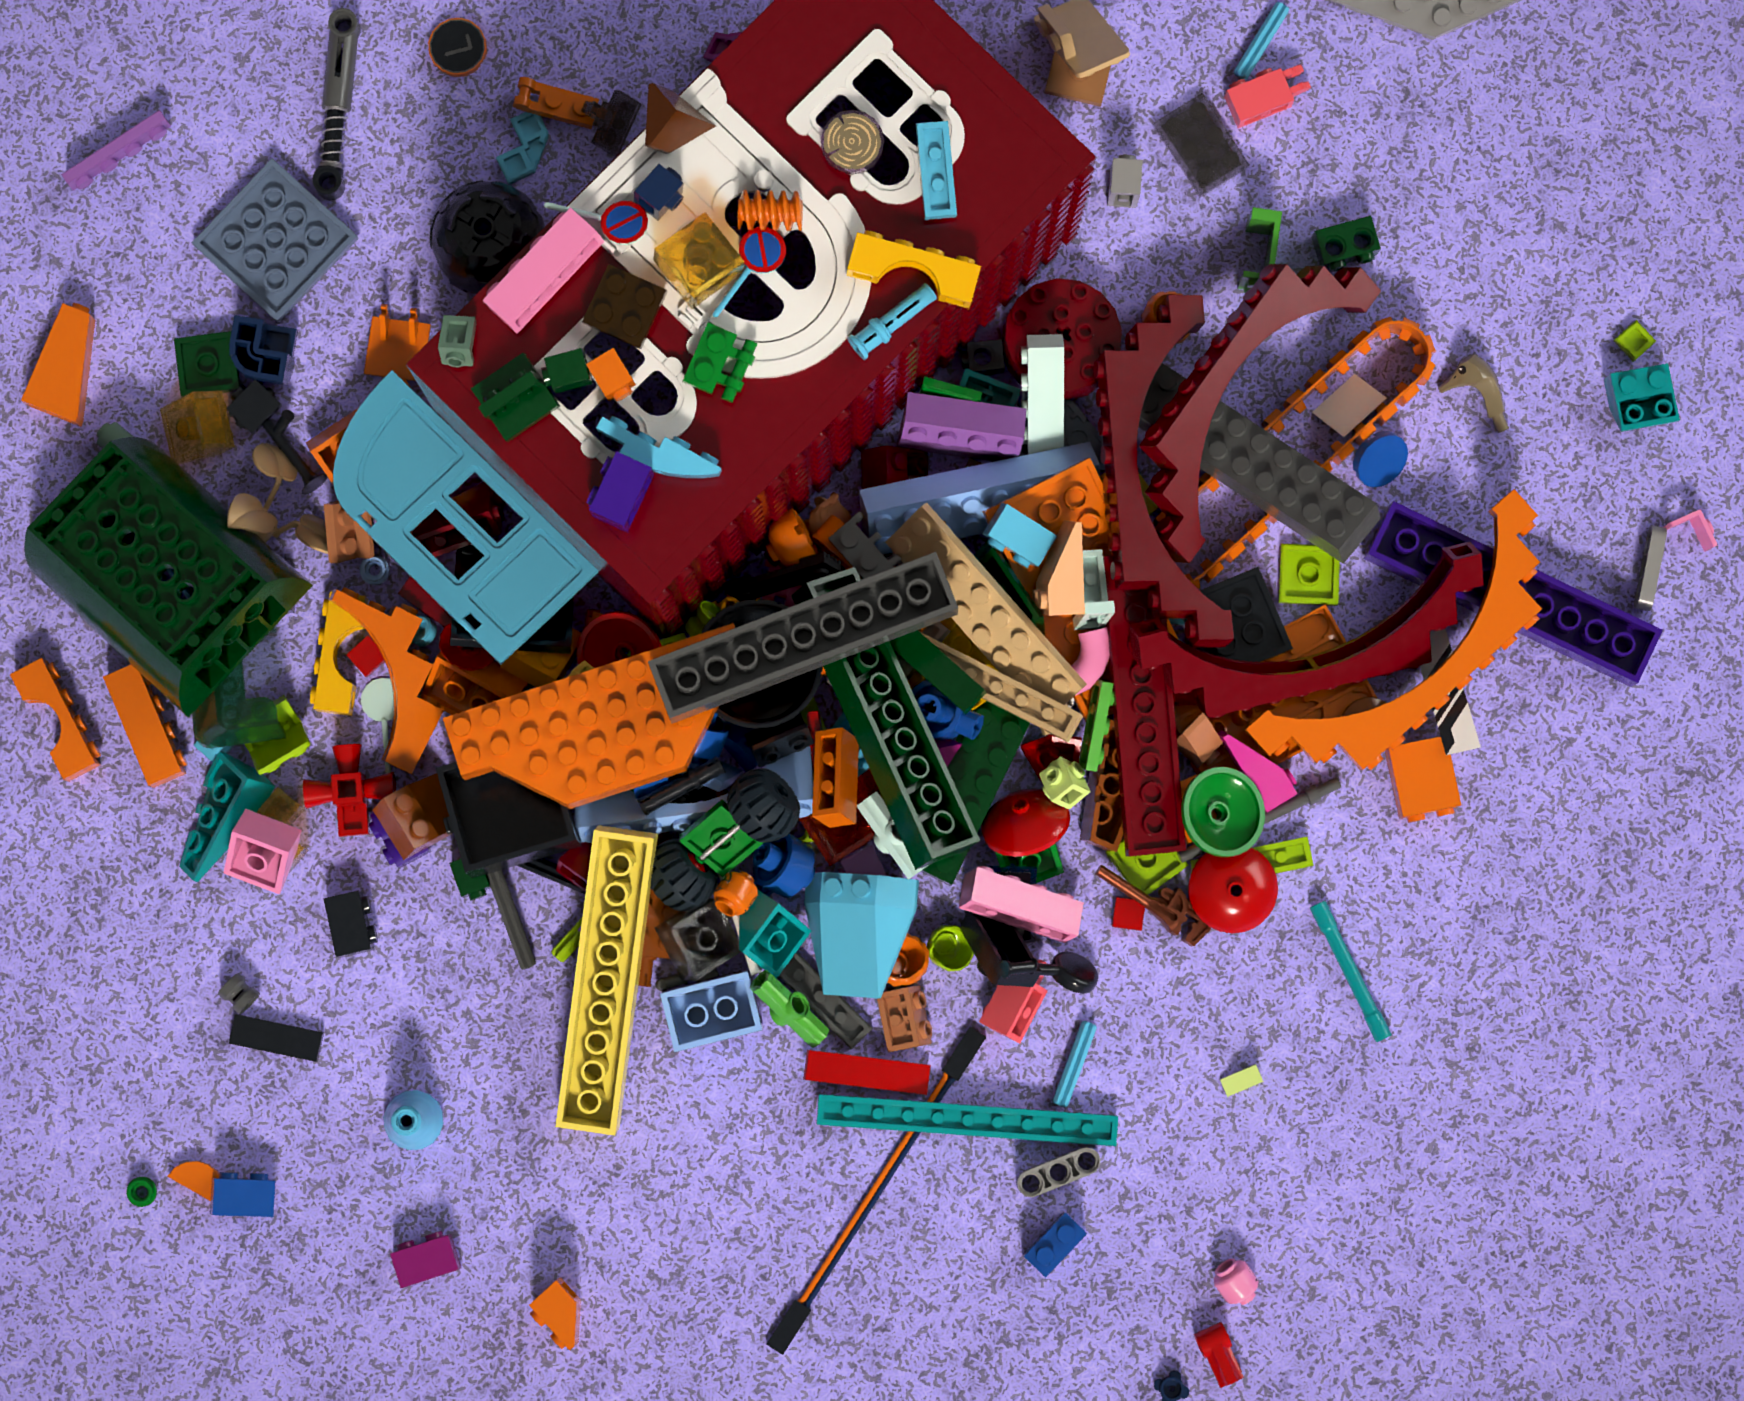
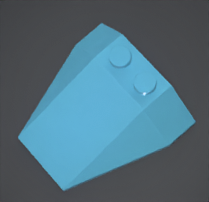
M815 873L812 882L805 888L804 905L809 929L812 930L810 934L823 995L881 999L917 910L919 880L869 874Z

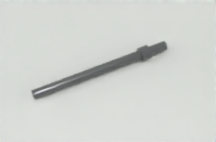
M1335 777L1318 786L1311 785L1303 789V793L1285 801L1268 813L1265 812L1264 824L1306 804L1311 806L1321 801V797L1341 788L1340 781ZM1194 844L1187 847L1186 851L1177 852L1181 863H1184L1205 852Z

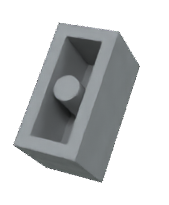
M1128 154L1113 158L1109 171L1107 206L1137 207L1141 194L1143 160H1137L1136 156Z

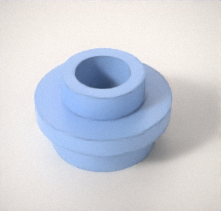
M375 555L370 559H364L360 565L362 579L371 585L382 584L387 580L390 573L389 564L381 556ZM374 565L380 567V573L376 576L370 574V568Z

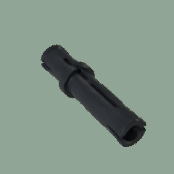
M715 756L694 769L693 767L688 768L687 772L637 798V801L647 816L649 813L695 788L697 790L703 788V784L726 773L719 758Z

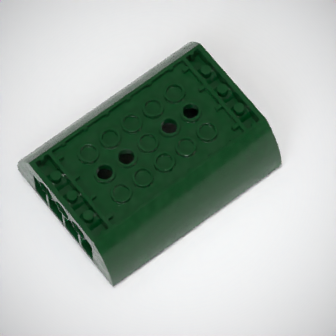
M139 437L111 440L27 527L24 551L30 570L188 718L313 586L255 533L242 529L228 528V509L155 443ZM135 533L134 541L124 546V537L127 534ZM174 569L173 577L168 581H162L161 577L164 571ZM185 588H194L190 598L181 599L182 591Z

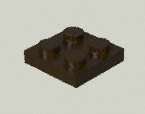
M608 264L582 323L642 349L668 291Z

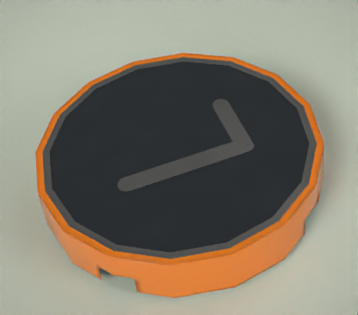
M451 18L440 23L432 31L428 42L429 55L435 67L452 77H464L476 72L487 54V42L481 29L472 21L463 18Z

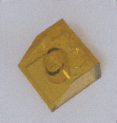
M222 391L192 392L160 409L170 456L178 465L217 456L235 447Z

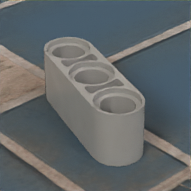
M1082 1147L1021 1172L1016 1181L1017 1189L1027 1197L1041 1195L1093 1174L1100 1166V1156L1092 1148ZM1084 1152H1089L1094 1157V1164L1091 1168L1085 1170L1078 1165V1157ZM1057 1163L1063 1164L1066 1168V1176L1059 1181L1052 1179L1050 1176L1051 1167ZM1027 1175L1036 1176L1039 1182L1037 1189L1032 1192H1027L1022 1187V1180Z

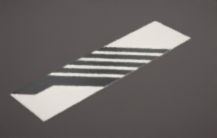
M1446 629L1430 631L1432 662L1420 666L1424 680L1434 673L1453 653ZM1455 687L1447 694L1451 699L1439 710H1436L1434 707L1432 708L1446 755L1481 748L1464 689L1459 690Z

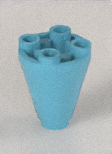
M418 1090L405 1091L395 1096L387 1105L383 1116L384 1129L389 1139L398 1147L407 1150H419L433 1144L440 1135L444 1124L443 1111L439 1102L428 1093ZM404 1115H409L412 1118V1124L408 1127L401 1124Z

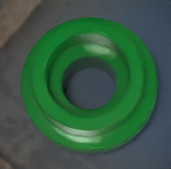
M137 1177L127 1187V1198L137 1207H146L156 1199L157 1186L148 1177ZM140 1186L147 1188V1195L144 1198L140 1197L137 1193Z

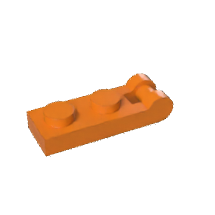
M529 77L519 78L517 87L520 90L518 96L514 97V108L592 129L599 102L598 98L539 83ZM531 93L539 95L538 102L529 99Z

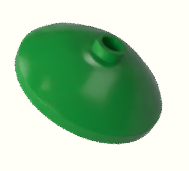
M1215 767L1201 772L1188 784L1182 798L1181 816L1188 836L1197 847L1213 856L1232 857L1246 852L1259 839L1265 822V807L1260 791L1249 777L1233 768ZM1212 810L1217 814L1216 819H1213L1211 815Z

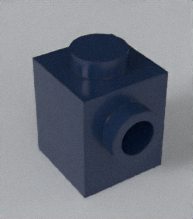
M658 164L634 191V202L659 221L668 209L674 211L684 198L682 195L684 183L681 176L670 167L666 169L661 164Z

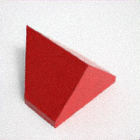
M1051 734L1020 746L1041 781L1039 774L1060 756L1071 762L1076 761L1079 763L1082 738L1072 736L1068 743Z

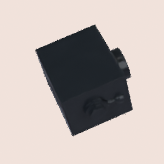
M254 380L247 388L242 385L231 396L234 401L226 409L229 412L228 415L235 419V424L240 429L246 428L252 435H255L263 424L282 407V404L276 399V393L271 388L268 389L263 386L261 381Z

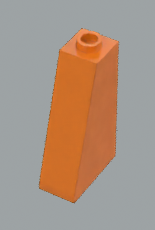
M73 302L72 306L62 303L21 401L27 406L81 427L84 422L95 319L89 314L90 309Z

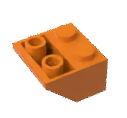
M560 1277L529 1304L533 1309L530 1315L540 1326L546 1324L553 1333L550 1337L561 1349L566 1346L571 1350L579 1343L581 1299Z

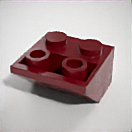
M893 446L861 450L862 489L928 476V452Z

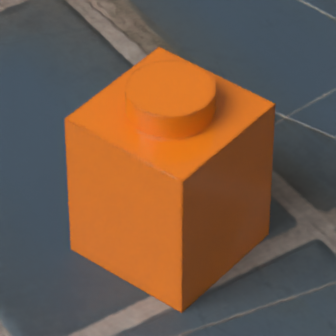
M614 348L586 364L608 401L612 399L620 401L633 392L631 388L636 384Z

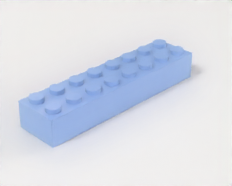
M1085 442L859 490L861 513L864 515L862 519V532L868 538L879 532L882 538L874 545L883 555L893 553L885 542L922 505L928 503L958 538L983 534L988 526L982 513L983 511L1086 458H1091L1100 477V464L1091 443Z

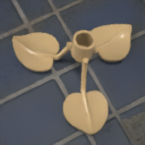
M268 443L257 445L252 453L253 462L263 474L275 477V484L264 507L256 497L250 494L240 493L236 495L228 509L227 527L255 533L265 543L271 536L278 538L281 533L291 528H296L295 535L302 543L312 549L328 554L325 520L311 514H304L300 518V522L294 520L279 529L277 528L278 521L274 515L268 513V509L282 483V479L293 482L296 479L297 470L277 446Z

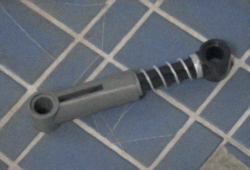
M346 8L333 11L328 20L330 31L322 108L327 113V118L323 121L326 125V130L322 132L325 140L321 143L324 150L320 155L322 160L319 162V166L312 178L313 185L319 196L329 201L340 198L345 191L344 170L341 166L343 164L340 162V156L343 154L341 146L342 142H345L342 140L343 131L346 130L343 128L344 119H347V117L344 116L345 113L351 111L357 44L361 33L360 24L355 14ZM344 21L351 22L352 25L349 30L343 32L338 30L340 23ZM343 44L342 64L340 68L341 50ZM331 177L336 179V183L332 188H322V183L325 179Z

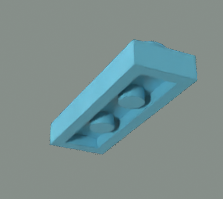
M948 121L916 123L924 219L955 218L957 216Z

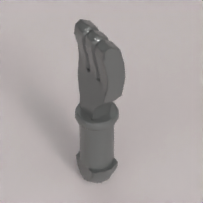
M711 959L696 964L686 973L684 970H681L680 973L664 978L661 977L656 981L655 987L659 991H667V989L675 986L687 985L689 980L700 982L717 977L719 973L715 960Z

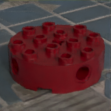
M1056 278L1033 285L1017 298L1003 328L1002 345L1006 366L1010 374L1020 385L1021 373H1027V364H1021V346H1027V335L1063 334L1064 400L1088 396L1099 386L1098 379L1094 377L1093 373L1094 362L1104 350H1121L1122 328L1115 308L1100 291L1077 280Z

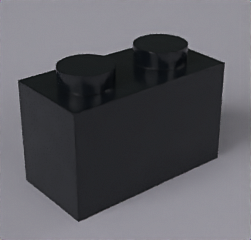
M358 890L323 898L336 957L342 958L375 950L373 943L378 942L375 926H370L367 914L372 913L369 897H363V893Z

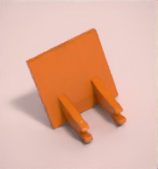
M381 304V314H379V317L372 316L364 375L385 377L393 370L401 379L405 378L408 381L416 382L406 363L429 342L431 324L419 322L417 308L410 309L411 317L408 322L390 319L388 304Z

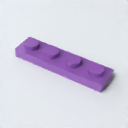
M158 110L61 175L73 191L77 188L84 189L101 172L108 173L118 166V161L125 156L132 157L138 154L143 149L142 145L151 139L156 141L162 138L167 133L166 129L171 127L162 112Z

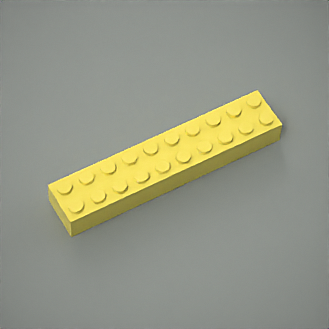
M598 825L593 831L555 1127L614 1136L620 1128L651 893V877L657 847V833Z

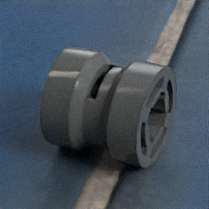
M237 973L219 990L218 995L224 1001H230L233 1004V1009L241 1015L257 1000L260 993L254 987H249L245 983V978Z

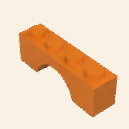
M40 658L11 673L10 676L23 701L27 703L48 704L58 715L61 733L58 743L50 752V755L63 780L70 782L100 766L101 764L97 758L101 756V753L93 740L88 741L84 731L88 730L87 725L80 714L75 715L71 707L74 704V700L67 688L62 690L57 680L61 678V675L54 662L49 663L47 660Z

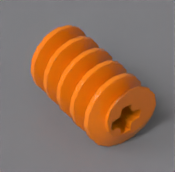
M743 190L740 199H738V230H740L743 221L746 222L748 230H753L756 221H758L761 230H766L769 221H771L774 231L779 230L781 222H784L786 231H791L794 222L797 223L799 231H802L803 200L800 199L798 191H794L791 200H788L785 191H781L779 198L775 199L773 191L769 190L766 198L762 199L760 190H756L753 198L750 199L747 190Z

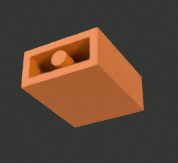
M1441 736L1400 744L1394 750L1390 747L1385 750L1399 819L1407 818L1408 823L1425 820V814L1436 812L1437 817L1451 815L1455 813L1454 808L1461 806L1451 754L1446 755Z

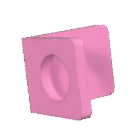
M1701 509L1664 526L1668 530L1686 521H1690L1704 552L1717 546L1713 536V526L1708 519H1705Z

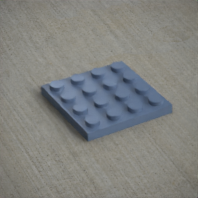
M272 158L191 243L279 323L359 238Z

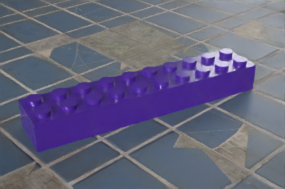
M1393 501L1388 506L1363 559L1420 586L1442 557V548L1470 541L1482 553L1484 585L1475 587L1468 592H1456V604L1478 613L1488 585L1492 567L1493 548ZM1539 570L1525 584L1521 580L1518 582L1542 610L1536 614L1540 619L1528 630L1522 627L1517 633L1629 687L1639 683L1663 632L1662 629Z

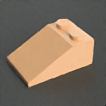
M1062 522L1057 538L1037 578L1036 589L1032 590V600L1042 614L1048 616L1085 614L1082 522Z

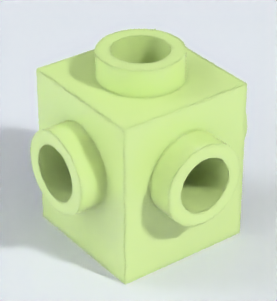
M1060 756L1039 774L1044 785L1042 789L1045 795L1051 799V802L1066 809H1071L1091 792L1084 778L1085 771L1076 761L1071 762Z

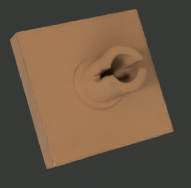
M1054 51L1045 94L1101 107L1111 65L1090 76L1078 78L1060 55Z

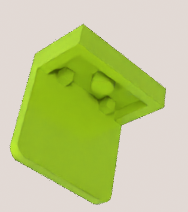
M285 695L233 725L235 732L248 749L259 775L277 770L281 763L291 757L295 758L302 755L311 744L301 719Z

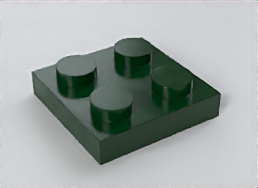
M231 331L174 338L180 396L182 398L234 392L241 386L239 370L235 367L229 352Z

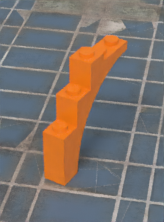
M343 587L342 591L334 589L329 601L348 612L366 629L378 646L389 671L393 689L394 716L390 739L381 760L412 774L444 711L437 707L439 701L425 694L421 698L417 697L433 667V664L427 662L429 656L415 649H412L411 653L407 652L423 619L416 616L418 613L416 609L402 603L401 607L392 606L387 615L384 613L385 607L371 600L368 605L357 600L359 594L346 587Z

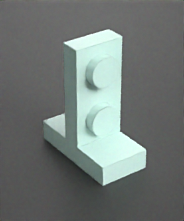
M1083 550L1085 614H1076L1073 618L1074 630L1104 628L1114 615V601H1108L1103 550Z

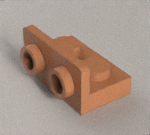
M339 501L323 504L329 563H341L356 558L370 559L374 557L373 539L344 511ZM365 511L361 517L372 527L371 516Z
M917 985L883 992L881 999H877L887 1051L894 1052L931 1044L932 1026L927 1020L925 1010L927 1002L925 994L921 991V986Z

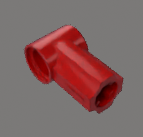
M1222 1322L1194 1333L1203 1357L1207 1358L1220 1388L1244 1378L1237 1359L1232 1352V1343Z

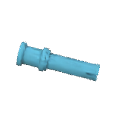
M924 283L922 287L901 301L880 319H870L868 321L869 325L855 336L852 334L848 336V342L854 351L863 360H866L869 357V352L882 342L888 343L891 333L912 319L931 302L937 300V296L930 286ZM916 301V304L913 307H911L908 311H906L904 314L897 318V315H899L902 311H904L906 308H908ZM871 335H873V337L864 344V341Z

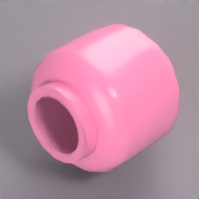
M1228 1259L1216 1268L1214 1285L1227 1303L1245 1305L1254 1299L1259 1282L1245 1261Z

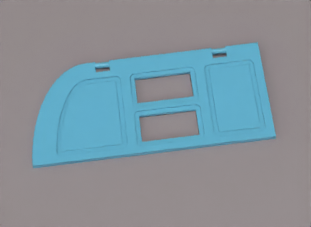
M393 370L379 382L358 408L341 439L334 462L333 485L340 506L502 665L598 573V570ZM473 473H476L522 518L498 543L450 497ZM435 509L484 555L459 580L410 533ZM365 511L376 521L372 527L361 517ZM469 614L481 624L477 629L465 619Z

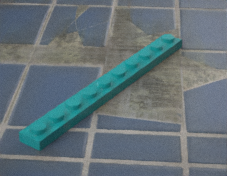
M819 1094L816 1124L1116 1146L1119 1116Z

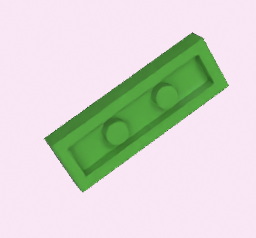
M1099 679L1092 687L1079 757V764L1083 769L1097 772L1098 765H1101L1104 759L1103 737L1109 731L1110 719L1107 716L1109 706H1112L1114 703V693L1112 690L1114 683L1104 679Z

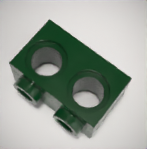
M1371 215L1316 230L1311 237L1319 265H1324L1327 269L1329 268L1330 272L1339 271L1342 267H1347L1346 263L1357 261L1358 264L1375 260L1374 256L1381 250ZM1354 237H1364L1368 242V246L1365 248L1356 246ZM1335 244L1338 246L1340 254L1336 256L1328 254L1325 246Z

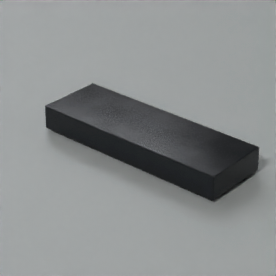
M235 1014L229 1044L318 1062L324 1032Z

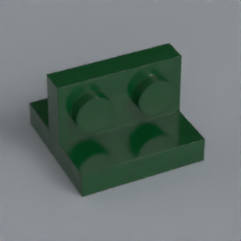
M521 353L471 388L481 403L478 407L485 418L493 421L506 442H510L560 407L526 353Z

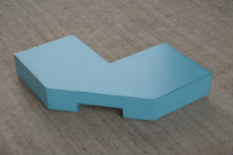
M524 112L510 119L522 145L496 157L509 185L536 173L549 137V132L540 115Z

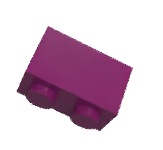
M441 1230L426 1235V1242L415 1245L414 1241L410 1240L396 1245L397 1251L390 1253L400 1288L461 1269L451 1234L444 1236Z

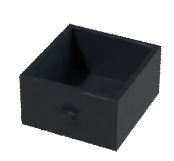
M457 762L436 768L449 814L448 817H443L447 835L454 833L464 871L472 879L582 846L575 828L572 810L495 771L464 780L460 775Z

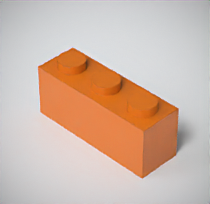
M843 727L815 731L812 817L829 828L856 824L859 744L855 736Z

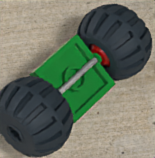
M766 768L752 769L741 774L730 787L727 803L721 799L682 832L680 838L668 839L657 845L651 877V889L654 891V894L665 905L677 911L694 910L704 905L716 888L717 873L724 877L763 843L777 841L791 832L797 824L800 815L799 801L792 788L777 773Z

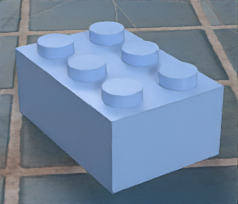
M748 971L660 993L674 1052L763 1030L754 992L750 989L751 980Z

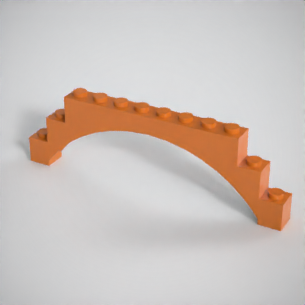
M1515 489L1510 491L1488 511L1493 516L1494 549L1488 585L1477 615L1453 653L1434 673L1413 689L1386 704L1368 711L1326 719H1296L1275 716L1269 710H1266L1244 731L1268 757L1273 753L1277 757L1290 746L1287 740L1291 738L1313 763H1317L1319 760L1323 763L1327 762L1337 753L1334 747L1338 745L1360 770H1364L1366 767L1372 770L1384 759L1380 755L1388 747L1392 750L1397 748L1406 739L1403 734L1410 727L1414 730L1418 729L1428 720L1425 714L1434 707L1436 710H1439L1451 699L1447 695L1455 687L1459 690L1465 687L1473 679L1470 674L1477 667L1481 670L1485 669L1495 660L1492 654L1501 647L1503 650H1506L1518 639L1514 635L1522 627L1528 630L1540 619L1536 614L1542 608L1518 583L1520 580L1524 584L1528 582L1538 572L1535 567L1540 561L1516 536L1519 533L1523 537L1536 526L1533 520L1539 515Z

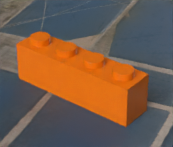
M132 665L103 676L148 786L155 788L185 775L184 766L188 765L187 760L181 749L176 750L172 740L176 738L175 731L169 721L165 723L161 712L165 711L159 695H153L150 688L152 683Z

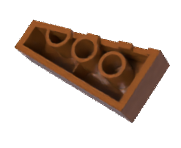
M1110 719L1109 731L1107 735H1104L1102 747H1104L1103 762L1101 765H1098L1097 772L1090 771L1088 787L1091 792L1086 796L1080 840L1105 851L1117 852L1124 832L1114 721Z

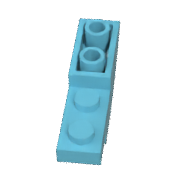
M611 416L610 420L602 417L596 427L598 432L623 445L619 453L652 467L655 473L681 478L719 477L722 472V468L717 466L718 459L703 451L700 456L689 450L691 445L679 437L674 436L672 440L665 437L658 448L654 446L657 440L641 431L638 436L627 431L626 429L629 425L614 416Z

